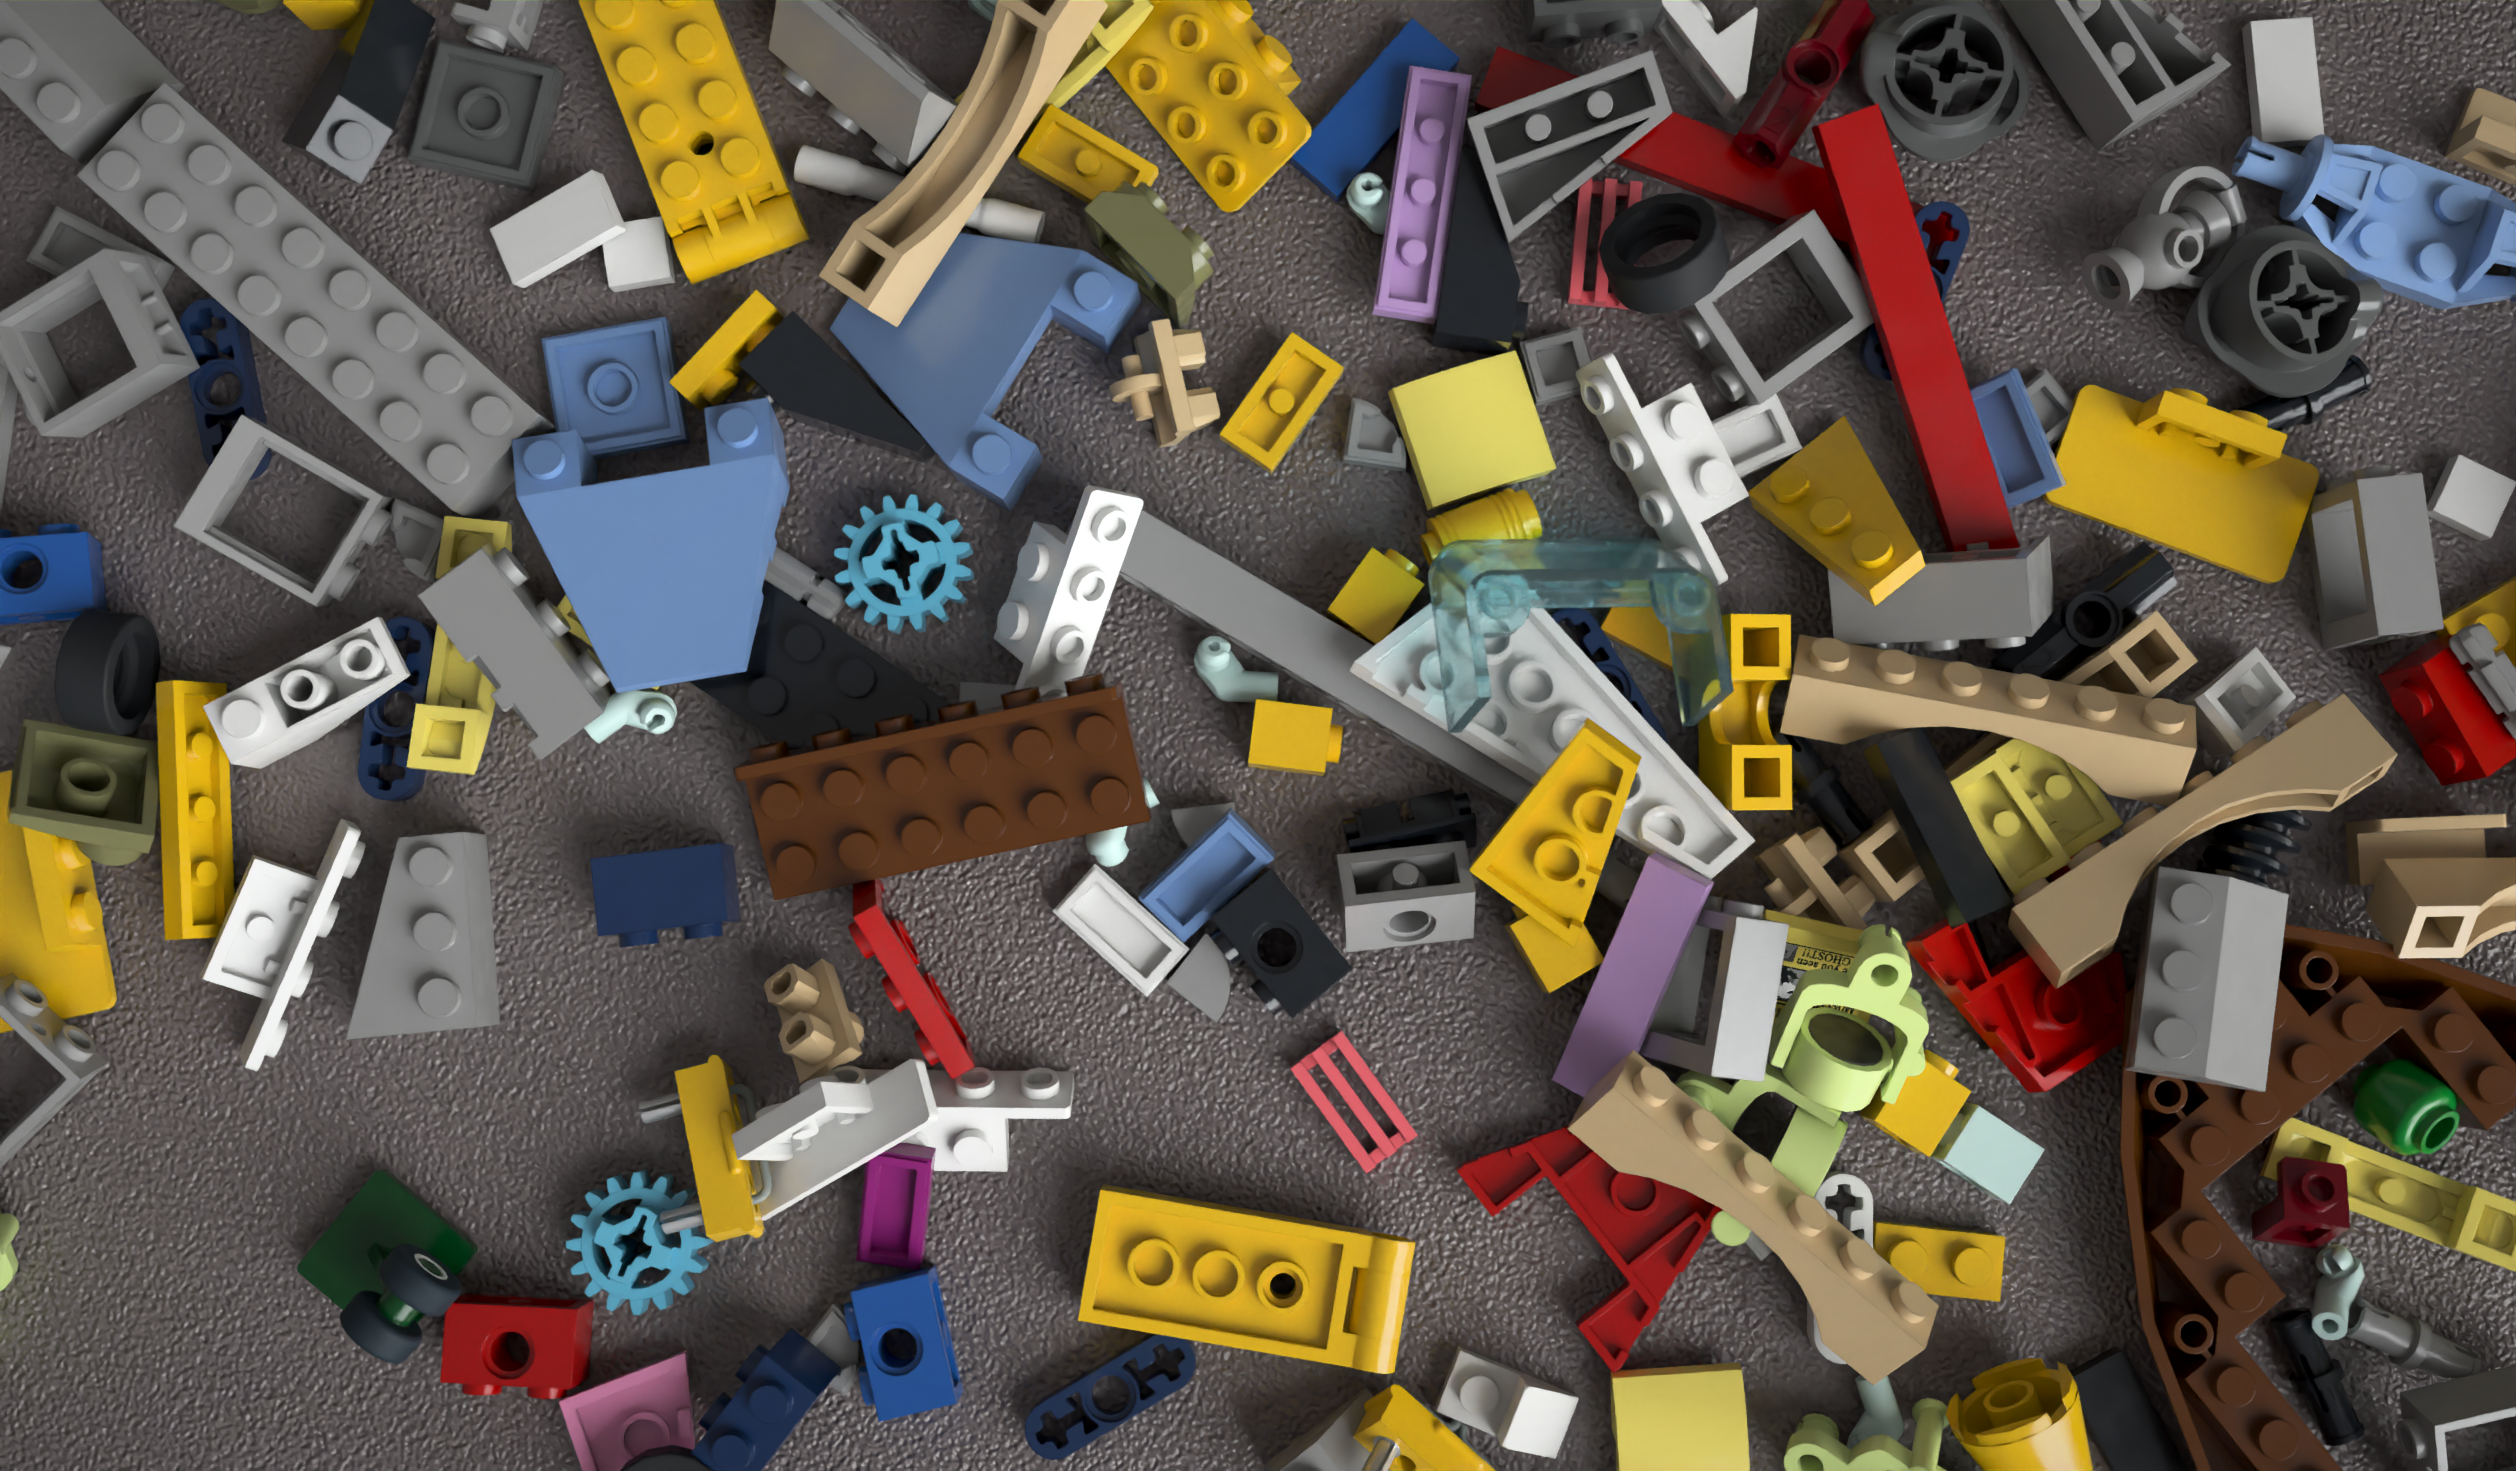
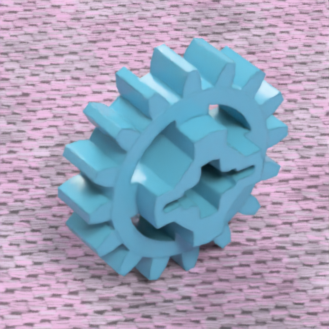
M910 494L903 509L898 508L890 495L884 496V512L875 515L872 510L864 505L860 508V513L865 524L860 529L846 524L843 527V532L853 542L850 548H838L834 551V556L838 560L848 564V569L835 575V580L840 586H854L855 589L847 596L845 602L852 609L868 604L863 620L870 625L875 626L883 616H887L888 630L894 634L900 633L904 620H910L917 632H926L925 616L933 613L936 618L945 623L949 620V617L943 605L948 600L964 604L966 598L956 588L958 581L974 580L975 573L970 568L960 565V560L974 553L973 548L967 542H954V539L963 531V527L957 519L949 521L944 525L940 524L945 510L937 502L924 513L922 512L921 500L917 495ZM908 524L918 525L930 530L940 539V542L935 543L933 540L924 543L919 542L912 537ZM882 532L883 540L875 553L865 557L872 541ZM899 542L915 560H919V562L910 565L909 571L911 576L908 577L910 587L895 570L890 569V567L896 566L900 562L899 553H901ZM945 571L940 585L927 597L925 589L936 573ZM888 585L896 590L901 605L889 604L878 599L869 587L875 586L879 588Z
M639 1170L633 1172L630 1187L621 1174L607 1179L609 1195L599 1189L588 1192L585 1195V1199L593 1209L592 1212L580 1211L571 1217L570 1221L583 1229L581 1236L566 1241L567 1249L581 1251L583 1257L582 1261L576 1263L570 1269L572 1275H580L588 1272L593 1280L588 1284L584 1293L590 1297L603 1289L607 1291L609 1296L606 1309L610 1311L616 1310L626 1299H629L633 1315H641L647 1311L650 1298H652L654 1304L661 1311L674 1303L671 1288L682 1295L688 1294L695 1288L693 1280L687 1274L688 1272L701 1273L708 1268L709 1262L697 1254L698 1249L714 1242V1240L706 1236V1233L698 1232V1227L679 1231L680 1239L675 1237L674 1233L665 1234L661 1228V1224H664L660 1222L661 1212L686 1206L696 1192L690 1187L678 1194L673 1193L671 1189L674 1176L667 1173L660 1176L654 1185H650L648 1170ZM642 1199L641 1204L636 1206L630 1218L621 1214L615 1216L609 1214L618 1204L625 1200ZM643 1228L645 1230L643 1242L652 1246V1248L637 1256L638 1242L630 1238L629 1235ZM600 1246H603L612 1265L611 1269L603 1258ZM651 1266L660 1270L666 1268L672 1270L661 1281L651 1284H638L640 1278L645 1276L647 1269Z

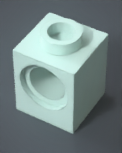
M1965 1102L1930 1157L1989 1197L2010 1204L2045 1149L1979 1105Z

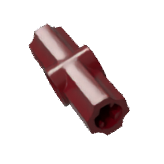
M1867 0L1823 1L1797 43L1789 50L1774 78L1736 134L1733 142L1740 148L1743 158L1759 168L1772 167L1779 170L1875 23L1877 17L1871 12ZM1797 74L1808 77L1813 84L1803 82Z

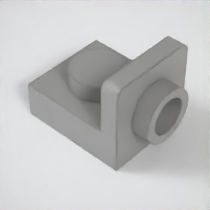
M488 0V11L454 2L450 15L467 32V40L479 47L494 52H503L506 45L528 52L544 0Z

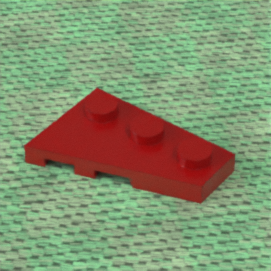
M880 879L853 884V919L855 921L848 925L850 934L863 956L869 959L876 955L888 975L882 978L881 982L896 1010L901 1013L909 1008L920 1029L914 1032V1036L925 1058L932 1066L941 1061L951 1079L975 1067L972 1045L935 978L928 971L922 975L918 971L916 965L921 962L920 957L913 944L914 940L902 920L898 921L896 918L889 922L883 913L882 892L885 891V888Z

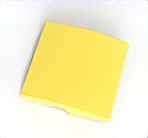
M1516 350L1450 368L1392 388L1388 392L1427 510L1481 497L1492 489L1545 476L1556 469Z
M2011 737L1949 780L1989 860L2014 896L2032 882L2043 877L2046 878L2062 868L2071 860L2070 857L2123 824L2098 785L2088 775L2061 757Z
M1739 1362L1620 1370L1615 1373L1610 1371L1611 1428L1616 1442V1471H1750L1745 1392L1742 1368Z

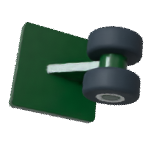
M382 1169L376 1171L301 1260L297 1266V1271L343 1310L340 1314V1323L346 1334L359 1347L382 1361L399 1364L404 1362L422 1341V1331L418 1324L424 1316L443 1315L459 1297L461 1285L457 1277L477 1254L478 1247L388 1170Z

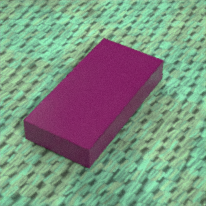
M900 1142L866 1162L856 1261L920 1271L925 1253L936 1148Z

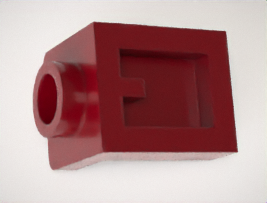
M2286 1156L2277 1162L2278 1195L2273 1201L2251 1215L2252 1240L2317 1249L2350 1229L2347 1170L2341 1164Z

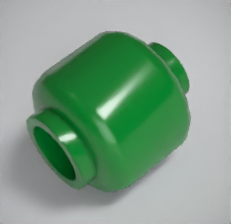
M2400 1058L2390 1060L2383 1065H2370L2358 1076L2354 1083L2353 1092L2356 1097L2354 1099L2353 1115L2356 1122L2392 1151L2401 1155L2409 1156L2419 1154L2420 1152L2425 1154L2434 1153L2450 1140L2458 1127L2460 1117L2456 1112L2457 1101L2454 1092L2446 1084L2409 1059Z

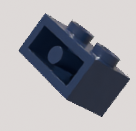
M716 843L590 859L598 936H619L620 948L659 943L658 931L683 928L684 940L723 936L722 923L741 921L733 845Z
M793 1328L771 1350H768L760 1343L735 1374L744 1383L735 1396L731 1398L723 1392L698 1422V1425L707 1432L691 1454L713 1471H763L842 1368Z

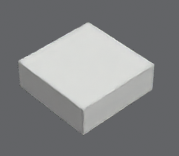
M661 216L624 222L627 230L602 244L608 286L613 292L676 283L669 234Z
M2460 454L2449 458L2427 505L2428 516L2476 540L2490 539L2515 488L2516 481Z

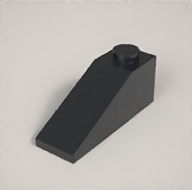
M366 0L283 137L282 142L335 176L361 185L394 131L435 18L410 0Z
M1462 146L1438 313L1434 324L1431 346L1495 356L1507 353L1512 339L1523 340L1528 315V302L1518 301L1520 278L1476 149Z
M794 311L785 317L739 363L742 369L753 379L744 389L754 399L768 397L774 413L781 407L796 422L926 464L935 456L929 444Z

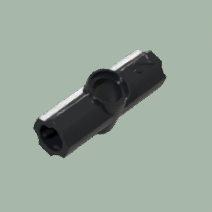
M2144 541L2139 542L2070 598L2055 604L2054 612L2032 637H2026L2025 644L2006 648L1990 662L1994 670L2015 674H2033L2042 679L2057 681L2097 648L2111 643L2119 635L2123 627L2178 584L2174 577V568L2161 552L2152 549ZM2077 607L2085 609L2094 620V631L2090 638L2082 636L2074 626L2073 616Z

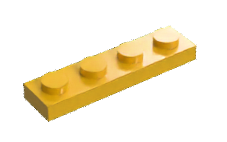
M181 680L156 683L165 940L217 938L235 896L230 762L203 708L204 705L227 694V683Z

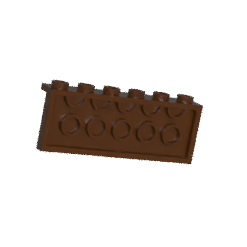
M1093 673L1065 680L1066 692L1041 697L1039 686L1028 687L1001 694V706L978 710L975 700L963 701L937 708L939 719L915 724L912 713L903 714L874 722L876 732L852 737L850 728L844 727L812 735L813 746L789 751L787 741L785 740L748 749L750 760H746L734 767L733 771L736 781L745 780L774 901L1150 821L1152 818L1121 680L1104 683L1102 673Z

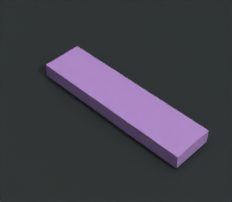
M1417 66L1409 67L1372 315L1435 324L1472 75Z
M1657 852L1648 856L1552 1078L1553 1081L1584 1098L1587 1091L1632 1050L1639 1053L1714 884L1713 881Z

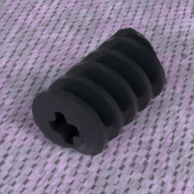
M2294 809L2256 813L2232 820V822L2219 824L2215 827L2213 834L2221 845H2208L2202 854L2204 861L2211 868H2197L2194 872L2229 876L2276 890L2265 881L2267 874L2286 877L2291 871L2276 858L2277 852L2297 854L2301 850V846L2286 835L2288 829L2308 831L2312 823Z

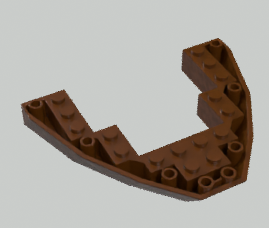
M2285 924L2265 1092L2124 1070L2135 986L2124 994L2119 1155L2141 1327L2197 1471H2343L2236 1339L2240 1333L2286 1295L2201 1191L2382 1043L2385 1044L2396 1059L2406 1058L2417 1063L2454 1092L2457 1101L2456 1112L2460 1117L2458 1126L2487 1131L2516 1107V987L2433 958H2398L2394 953L2393 945L2380 940Z

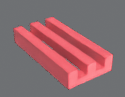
M1592 177L1577 189L1567 304L1629 310L1615 297L1614 293H1608L1609 280L1602 264L1599 247L1604 231L1614 220L1616 199L1625 200V210L1641 201L1643 182L1630 181L1629 184L1618 183V179L1605 178L1604 182L1593 181ZM1591 197H1602L1594 291H1584L1583 282Z
M1342 1030L1290 1067V1070L1366 1174L1375 1168L1376 1164L1394 1154L1403 1144L1410 1142L1418 1136ZM1338 1048L1399 1130L1389 1138L1330 1059L1329 1055ZM1319 1064L1378 1145L1369 1153H1367L1308 1072L1315 1065Z

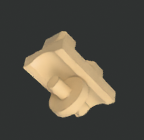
M1169 319L1151 321L1148 324L1149 331L1135 337L1133 341L1137 355H1130L1121 359L1125 379L1117 381L1109 387L1112 401L1131 402L1136 421L1152 418L1159 448L1177 445L1191 432L1210 426L1220 418L1219 405L1213 389L1206 387L1186 391L1182 371L1199 369L1205 363L1206 351L1201 331L1172 330Z
M1821 827L1812 829L1800 836L1795 833L1767 847L1754 858L1771 880L1764 887V890L1777 905L1772 911L1864 930L1867 925L1862 918L1876 901V897L1865 882L1855 875L1843 879L1837 885L1830 878L1823 866L1837 855V846Z
M821 959L805 971L793 963L787 964L766 980L764 989L768 1002L778 1008L782 1022V1028L778 1034L783 1052L793 1058L800 1084L825 1076L832 1068L853 1061L862 1054L859 1044L864 1037V1028L861 1019L855 1013L848 1011L834 965Z

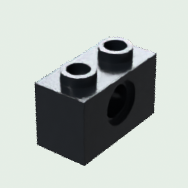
M1272 869L1268 870L1211 917L1219 928L1210 935V938L1233 966L1241 959H1245L1259 977L1250 987L1274 1016L1284 1008L1292 1019L1295 1018L1353 970ZM1269 929H1284L1291 934L1295 941V953L1292 959L1282 966L1268 965L1258 954V941L1262 934Z

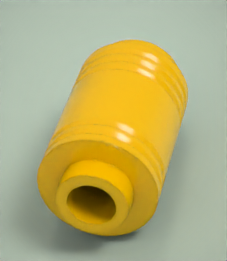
M1507 488L1502 492H1497L1494 495L1491 494L1488 497L1444 512L1442 515L1435 516V518L1427 519L1426 527L1428 533L1420 535L1419 539L1423 554L1431 570L1435 571L1441 568L1448 578H1452L1455 575L1475 569L1493 554L1498 559H1501L1509 554L1512 555L1515 552L1522 551V549L1532 547L1533 539L1542 536V526L1537 509L1525 489L1515 492L1512 488Z

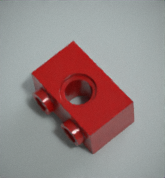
M466 1293L459 1296L445 1312L440 1383L462 1384V1393L468 1395H495L502 1393L503 1386L527 1387V1396L531 1398L555 1399L566 1397L567 1389H573L589 1378L594 1300ZM509 1332L519 1333L527 1340L530 1348L527 1362L516 1361L509 1355L506 1348V1339Z

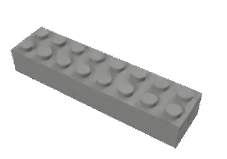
M165 82L77 175L452 511L466 518L480 519L515 480L512 440L556 432L554 423L200 109Z

